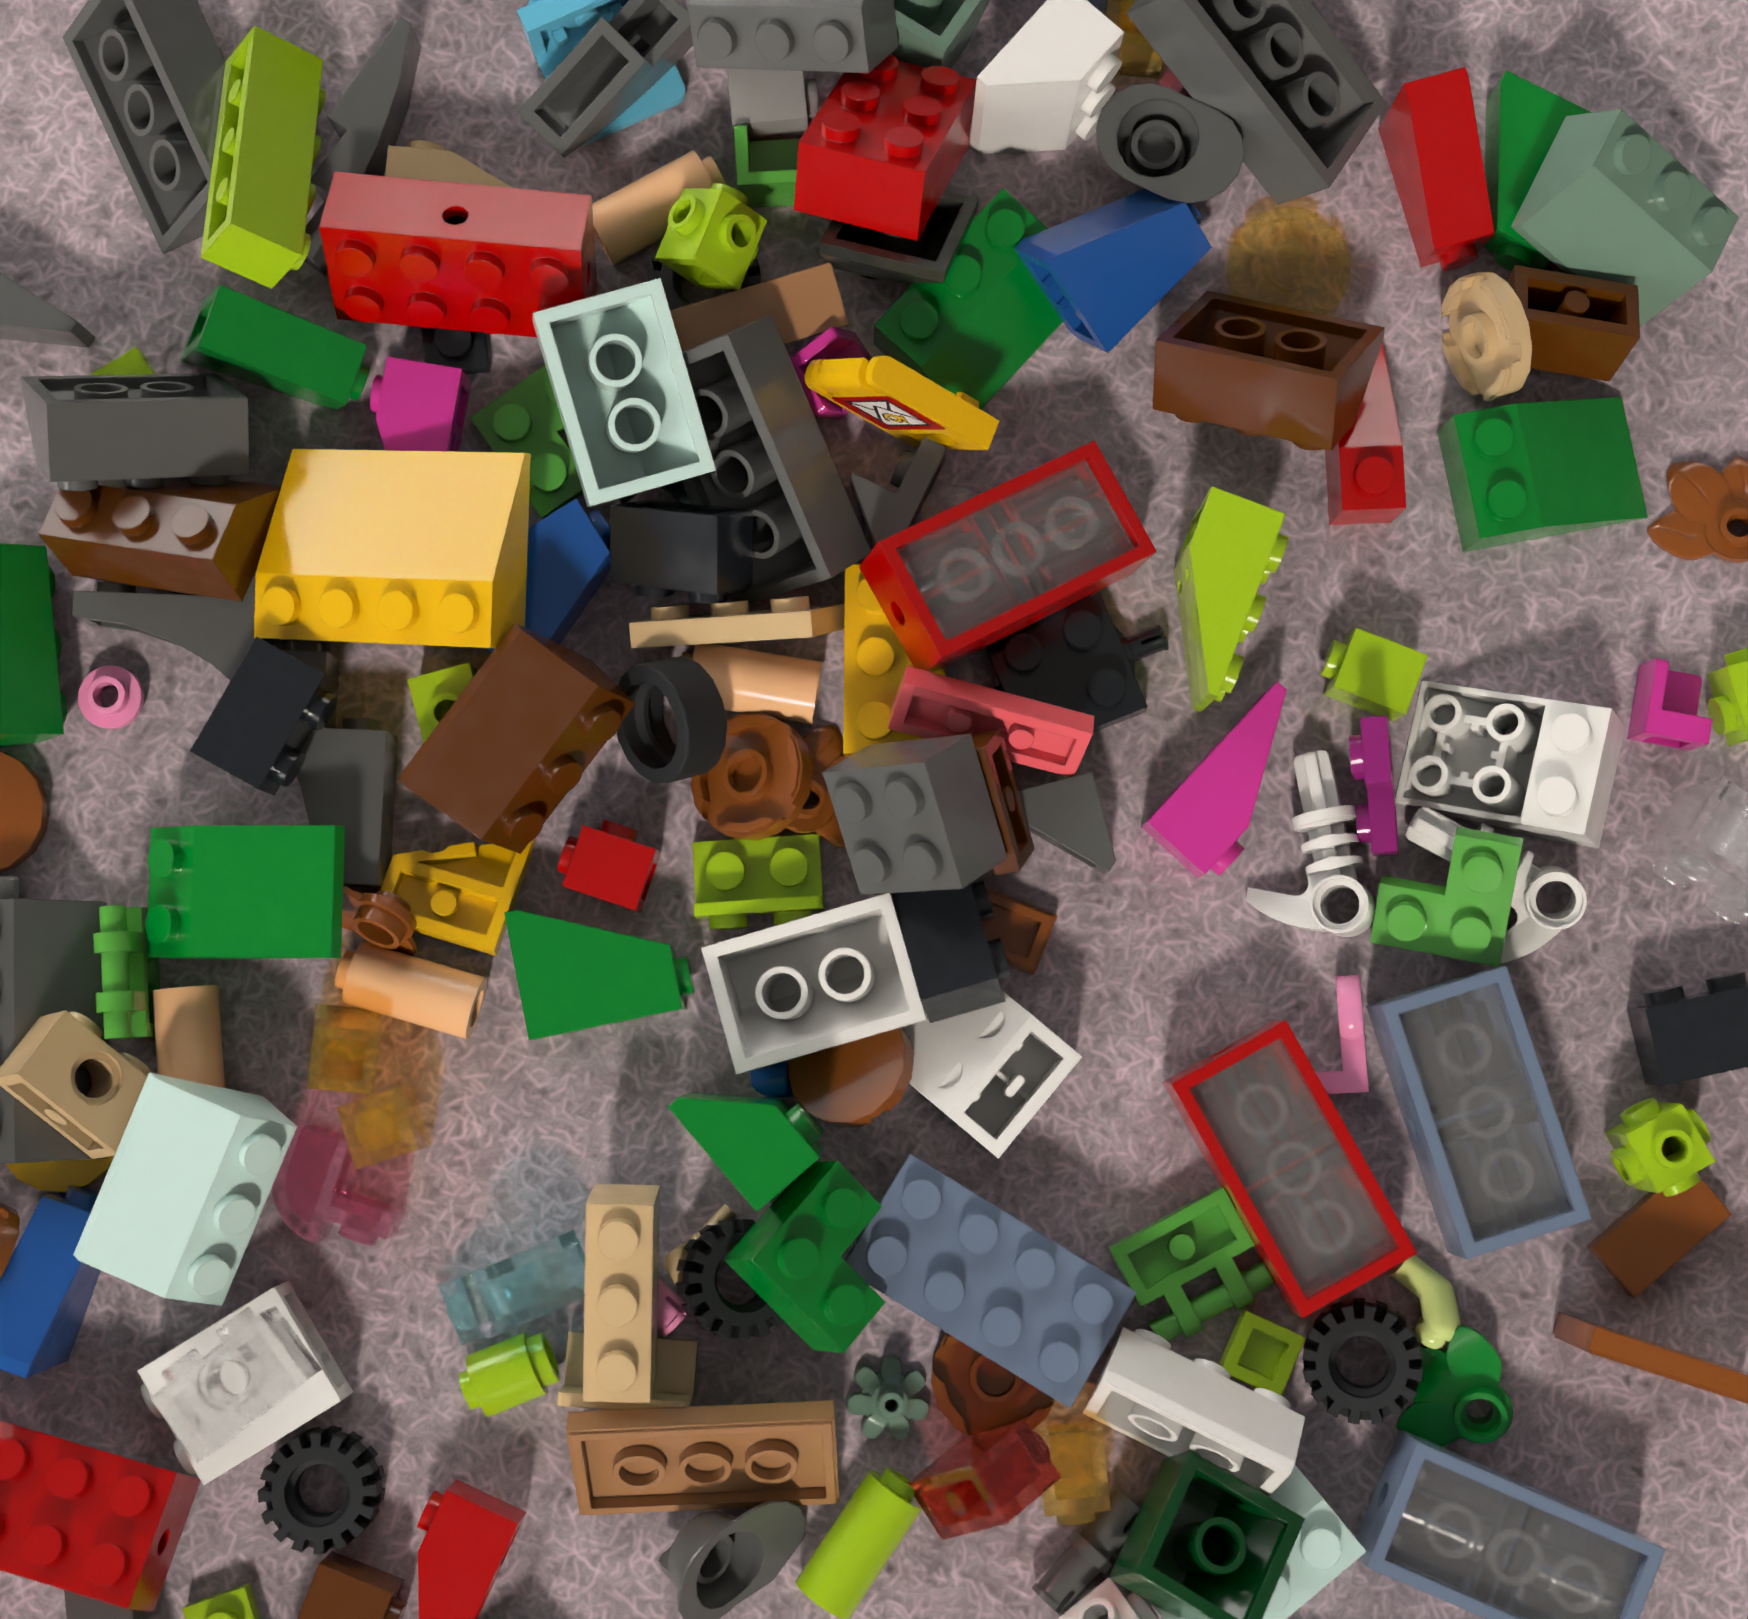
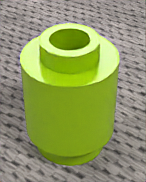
M523 1332L466 1356L467 1370L458 1374L462 1393L470 1409L474 1410L481 1407L487 1417H492L548 1394V1386L561 1381L556 1357L548 1338L543 1332L531 1337L526 1332Z

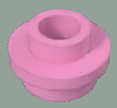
M114 665L102 666L90 672L82 681L78 692V704L84 717L92 724L104 729H119L129 725L138 717L144 703V691L138 678L130 671ZM108 686H115L118 690V699L111 707L104 708L100 702L101 692Z

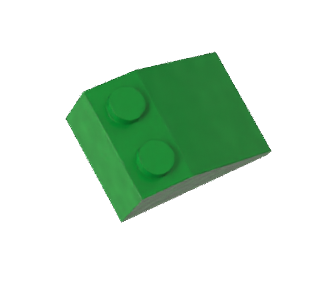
M1622 397L1515 403L1455 414L1437 432L1463 553L1648 518Z
M192 825L151 828L150 850L148 853V914L145 921L147 934L146 958L201 960L341 958L345 826Z

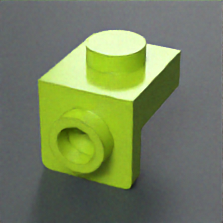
M1748 648L1724 655L1723 658L1726 666L1707 674L1713 698H1710L1708 701V715L1710 719H1713L1712 727L1719 735L1725 734L1728 747L1748 742Z

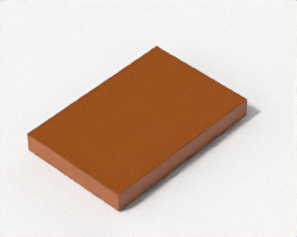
M1558 1312L1553 1334L1559 1340L1588 1353L1748 1404V1372Z

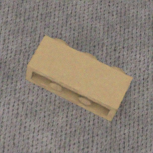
M594 1184L587 1199L585 1215L583 1402L650 1403L657 1378L660 1185Z

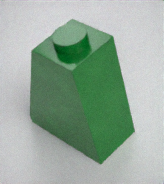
M1508 71L1504 72L1486 102L1484 172L1494 234L1483 248L1495 253V261L1509 271H1512L1515 265L1543 270L1550 260L1512 229L1511 225L1565 117L1592 112Z
M219 285L201 303L181 362L333 410H338L347 405L349 398L355 401L359 399L370 371V366L362 363L367 348L366 344L222 285Z
M519 910L504 913L529 1040H539L685 1010L687 1008L684 996L695 994L688 956L676 958L674 946Z

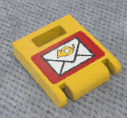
M887 355L875 356L870 361L865 358L814 359L809 363L804 376L807 387L916 448H919L923 438L926 437L947 447V450H989L1000 421L979 409V401L964 392H957L955 395Z

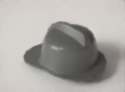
M1155 83L1134 84L1115 93L1102 108L1096 126L1097 148L1107 166L1135 186L1178 202L1193 203L1207 201L1224 192L1238 176L1244 159L1242 136L1231 119L1217 109L1189 98L1171 88Z
M773 1500L758 1505L739 1517H734L720 1511H707L699 1513L690 1519L679 1531L672 1546L659 1559L662 1572L678 1589V1611L682 1618L720 1619L738 1603L772 1582L803 1541L806 1535V1518L798 1505L787 1500Z

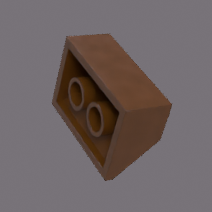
M1207 290L1156 339L1152 409L1175 414L1178 419L1185 422L1200 423L1206 421L1232 427L1234 431L1244 436L1266 435L1292 441L1295 446L1305 450L1326 449L1332 451L1356 421L1384 339L1385 327Z
M189 477L164 478V485L161 487L134 488L126 486L124 480H98V488L93 490L69 491L59 488L38 535L72 576L243 602L261 557L281 487L229 480L228 483L223 485L208 486L193 484L189 481Z
M514 623L399 775L398 779L409 790L479 839L521 854L529 842L535 839L541 832L544 823L565 795L578 784L582 773L601 748L617 733L621 722L636 703L592 660Z

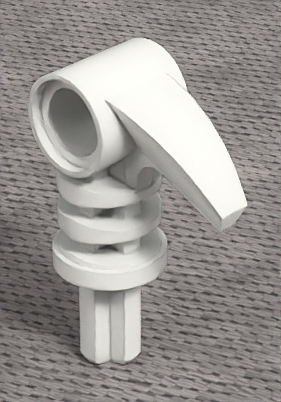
M1328 751L1306 752L1295 757L1293 761L1303 814L1295 816L1291 820L1294 831L1308 833L1309 841L1301 845L1302 853L1312 854L1314 863L1305 868L1309 882L1308 888L1299 896L1248 888L1245 900L1260 912L1287 925L1310 931L1331 932L1341 937H1354L1370 927L1374 920L1376 908L1372 893L1357 881L1355 868L1364 864L1363 857L1352 855L1350 847L1359 842L1358 835L1348 834L1346 830V825L1356 819V809L1353 805L1341 806L1331 755ZM1344 889L1353 890L1359 899L1357 915L1347 923H1334L1327 912L1329 899L1337 891Z
M1422 806L1412 817L1405 836L1409 841L1451 862L1457 827H1466L1427 806ZM1482 823L1477 828L1480 831L1494 833V828L1485 823ZM1528 850L1520 856L1511 903V907L1516 911L1517 918L1515 923L1506 930L1500 964L1521 958L1548 943L1562 929L1576 924L1583 916L1587 905V897L1583 886L1570 872L1558 866L1537 867L1533 865L1534 854ZM1552 881L1566 883L1570 889V900L1563 910L1557 913H1545L1537 908L1536 895L1544 884Z

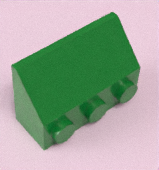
M1002 188L973 219L944 283H913L874 324V345L885 355L894 358L955 395L957 392H964L979 401V409L982 410L1063 323L1014 249L1022 239L1048 228Z
M0 543V748L37 744L64 734L63 724L67 717V700L64 693L60 690L57 662L61 654V638L57 629L54 628L52 598L55 593V576L51 567L48 566L46 546Z
M691 1092L676 1098L667 1106L756 1212L817 1161L824 1148L818 1140L822 1137L825 1130L815 1117L808 1113L799 1102L790 1108L783 1099Z

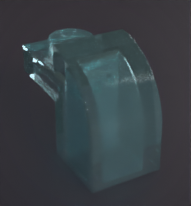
M575 1229L529 1246L496 1262L438 1284L447 1307L449 1319L455 1327L461 1345L481 1338L485 1340L583 1298L585 1254Z

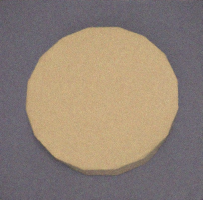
M1477 272L1460 277L1449 286L1441 305V318L1449 316L1450 331L1442 333V346L1450 370L1461 387L1472 396L1482 394L1484 401H1494L1511 396L1523 387L1531 366V335L1529 322L1522 303L1509 283L1494 272Z

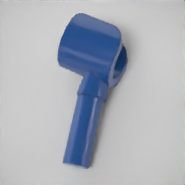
M781 1062L751 1071V1083L754 1089L768 1098L792 1096L793 1092L787 1073L788 1062Z

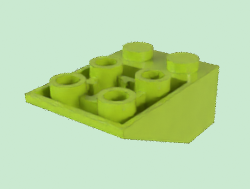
M1213 486L1194 514L1174 568L1192 709L1198 712H1202L1214 700L1221 702L1225 693H1231L1244 661L1243 656L1234 652L1238 642L1243 643L1248 632H1254L1267 599L1266 596L1258 594L1257 590L1260 584L1264 585L1270 572H1276L1289 540L1288 536L1279 533L1286 515L1285 513Z

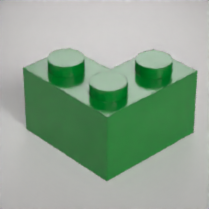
M838 1160L814 1162L784 1189L724 1259L812 1350L844 1353L886 1303L841 1257L882 1206Z

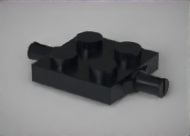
M1099 592L1083 598L984 648L994 671V689L1094 716L1093 732L1146 712L1148 706L1135 677V661L1163 650L1166 651L1169 649L1166 636L1162 637L1164 631L1160 625L1125 638L1122 632L1112 623Z

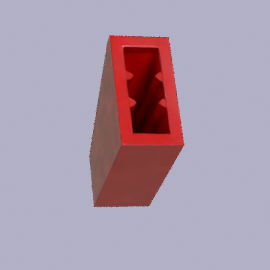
M1466 67L1404 83L1378 128L1420 266L1425 267L1440 262L1443 271L1458 269L1476 261L1479 258L1477 252L1481 251L1494 234L1470 80Z

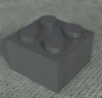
M971 734L869 745L822 772L860 895L963 889L1007 859Z

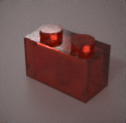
M1022 1420L961 1440L910 1480L908 1484L913 1487L914 1497L942 1540L1008 1524L1062 1476L1050 1459V1450L1044 1439L1031 1429L1026 1420Z

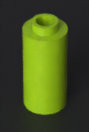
M887 1466L883 1474L870 1469L795 1580L798 1588L818 1606L840 1619H850L922 1511L923 1506L914 1498L920 1490L919 1487L892 1467Z

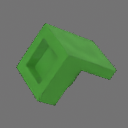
M747 125L734 126L737 188L748 198L746 205L750 208L794 206L799 139L749 141Z

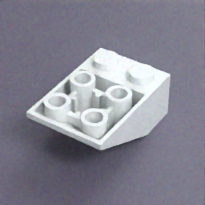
M1422 681L1395 803L1415 808L1427 806L1440 814L1481 824L1485 823L1490 826L1547 840L1599 849L1626 725L1612 708Z
M1004 992L1005 1002L930 1023L927 1017L925 1021L904 1026L905 1033L910 1037L914 1050L912 1078L909 1084L998 1159L1082 1058L1072 1047Z

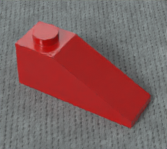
M1383 342L1354 425L1332 451L1325 449L1329 525L1392 523L1406 509L1403 443Z
M458 1479L449 1486L445 1494L434 1490L417 1524V1528L427 1532L418 1550L419 1619H478L526 1511Z

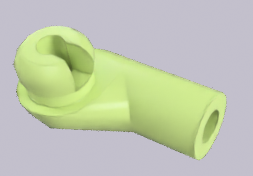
M1414 1255L1394 1266L1389 1272V1276L1419 1298L1422 1317L1417 1319L1414 1329L1419 1341L1431 1349L1442 1348L1447 1341L1452 1339L1457 1327L1461 1325L1454 1287L1445 1277Z

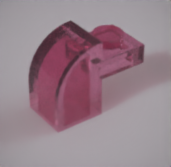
M303 1120L294 1121L293 1123L297 1126V1129L272 1186L275 1206L286 1225L297 1235L314 1244L328 1239L334 1222L341 1224L338 1232L339 1235L367 1245H376L378 1237L386 1240L397 1235L405 1213L404 1209L345 1190L362 1140Z

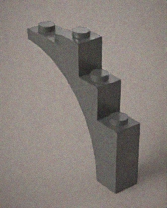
M256 571L243 602L160 589L159 594L136 593L135 585L110 581L97 582L96 591H74L72 616L91 626L140 632L183 647L212 664L231 681L255 639ZM260 638L278 648V639ZM284 640L282 651L338 682L340 660L329 652L322 651L323 644L321 642ZM338 687L333 694L335 696H338ZM336 706L327 724L319 731L313 728L302 747L301 752L305 754V760L297 775V779L300 783L310 825L345 826L343 885L346 887L381 888L391 862L398 737L387 730H381L382 721L375 719L344 718L342 729L336 728Z

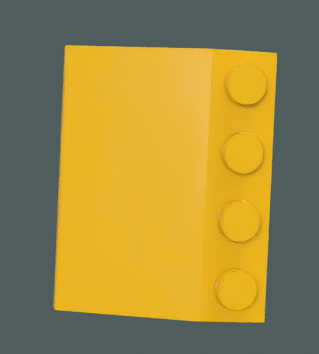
M292 449L256 570L254 638L257 636L267 639L496 648L514 623L525 627L531 454Z

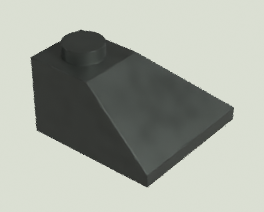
M944 191L917 241L831 220L819 243V254L825 260L831 262L835 269L856 273L868 279H881L893 283H944L978 210L979 198Z

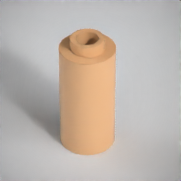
M692 150L592 204L594 234L612 266L663 239L669 225L668 216L670 210L680 198L683 188H711L714 183L726 185L719 168L711 156L701 160L697 153Z
M696 644L694 653L682 652L681 656L699 663L712 677L723 700L724 710L740 713H766L776 719L813 725L822 678L823 662L718 644Z
M364 941L360 943L355 952L345 951L335 977V987L343 989L342 1000L345 1004L464 1039H469L475 1029L488 983L486 977Z
M219 985L152 990L157 1074L225 1088Z

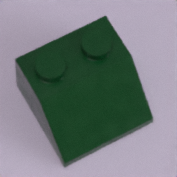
M1192 1450L1163 1459L1109 1578L1165 1612L1183 1619H1262L1305 1518Z

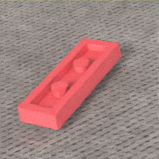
M906 666L890 711L888 729L927 739L972 734L1001 728L1011 762L1067 777H1074L1093 735L1094 716Z

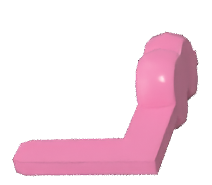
M1360 975L1335 976L1342 1071L1316 1072L1327 1094L1369 1092Z

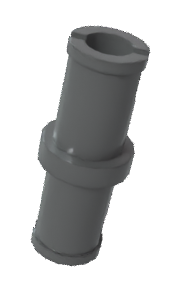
M1118 1487L1081 1533L1076 1529L1073 1530L1067 1537V1540L1071 1543L1040 1581L1031 1587L1060 1616L1072 1606L1100 1571L1107 1575L1114 1567L1110 1560L1125 1543L1141 1509Z

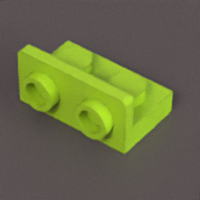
M819 834L767 837L759 841L731 839L692 842L696 900L694 904V917L697 919H709L710 930L748 928L747 916L773 914L774 926L811 916V912L824 911Z

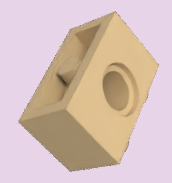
M65 1010L41 1016L0 1067V1086L92 1159L115 1156L149 1072L152 1073L151 1070L138 1058L125 1052H116L101 1039L103 1032L100 1027L91 1019L78 1012H68ZM80 1064L89 1071L92 1079L91 1089L87 1096H84L75 1084V1073Z

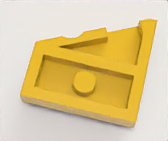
M535 839L530 841L521 854L494 844L476 846L474 842L451 845L443 851L435 853L419 850L394 854L380 890L392 892L403 898L410 905V913L417 922L414 932L497 957L507 929L504 913L514 909L536 841Z

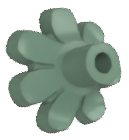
M897 1355L883 1356L880 1362V1372L876 1373L872 1367L863 1364L853 1374L854 1381L862 1390L861 1392H853L847 1395L845 1406L851 1414H864L866 1416L862 1421L860 1430L864 1436L870 1439L878 1438L884 1428L889 1429L891 1436L895 1440L905 1439L910 1435L911 1431L908 1420L910 1418L923 1420L930 1412V1403L924 1398L917 1397L916 1394L926 1383L924 1374L918 1369L910 1370L905 1375L902 1374V1362ZM888 1400H895L892 1406L885 1405Z

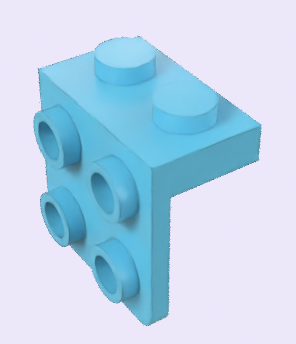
M530 0L527 6L518 9L517 13L526 39L545 80L601 17L609 23L629 0ZM676 65L626 111L583 145H589L682 103L686 97V89Z

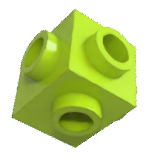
M714 183L711 188H683L680 198L670 210L668 216L669 225L655 258L699 288L740 290L747 270L757 256L758 243L767 219L746 205L748 198L742 192L728 185Z
M1654 1097L1648 1098L1624 1110L1619 1115L1623 1122L1604 1132L1614 1149L1609 1152L1616 1171L1629 1186L1634 1185L1639 1190L1654 1193L1663 1192L1666 1197L1679 1194L1696 1185L1701 1180L1697 1172L1715 1162L1706 1144L1711 1142V1136L1705 1123L1693 1109H1685L1682 1103L1657 1102ZM1665 1139L1674 1152L1666 1158L1662 1153V1144Z

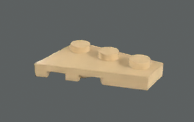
M795 596L770 599L771 609L749 610L748 600L710 603L711 614L689 615V604L650 607L651 619L629 623L631 648L816 637L844 629L845 603L809 605V596Z

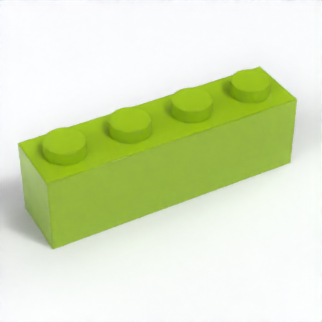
M254 25L225 61L200 258L272 289L290 269L298 270L302 266L310 249L311 236L305 233L306 220L316 196V186L310 182L312 165L321 147V137L316 135V124L325 103L326 90L320 87L323 59Z

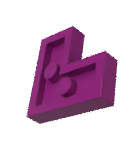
M1388 717L1360 718L1361 734L1349 735L1351 773L1354 776V780H1365L1368 804L1356 805L1358 843L1371 842V854L1373 856L1399 855L1391 734Z

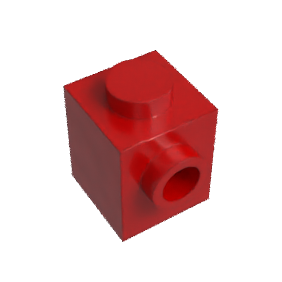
M602 819L599 830L583 825L578 838L573 836L567 838L559 859L557 872L566 874L562 887L641 913L661 853L657 849L636 843L639 831Z

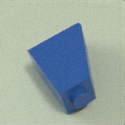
M1143 189L1024 238L1014 249L1068 330L1076 338L1109 353L1212 246L1199 226L1202 222V216L1192 203L1166 199L1147 189Z
M574 499L528 528L525 628L557 644H561L610 572V551L607 548L610 546V528L598 509L586 515L578 500ZM488 648V649H489V651L492 653L495 648Z
M70 1185L66 1193L59 1192L41 1197L0 1279V1370L28 1378L69 1360L101 1272L97 1268L78 1261L73 1255L99 1192Z

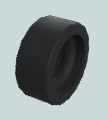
M685 656L670 657L634 665L621 676L618 686L636 704L621 722L620 728L617 731V737L627 760L639 775L655 784L671 783L705 774L718 764L726 746L727 720L723 700L714 680L699 663ZM663 694L667 697L674 712L677 726V746L672 741L665 726L662 712Z

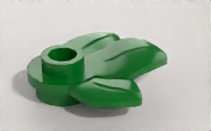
M1462 1324L1457 1327L1452 1339L1448 1342L1446 1351L1440 1348L1431 1349L1420 1345L1423 1365L1421 1382L1419 1381L1417 1394L1413 1399L1414 1402L1400 1415L1396 1428L1398 1430L1401 1428L1440 1446L1447 1445L1459 1438L1473 1443H1489L1502 1437L1511 1426L1513 1406L1508 1393L1499 1385L1502 1365L1494 1346L1480 1332ZM1474 1400H1484L1491 1405V1409L1486 1416L1475 1418L1468 1414V1405Z

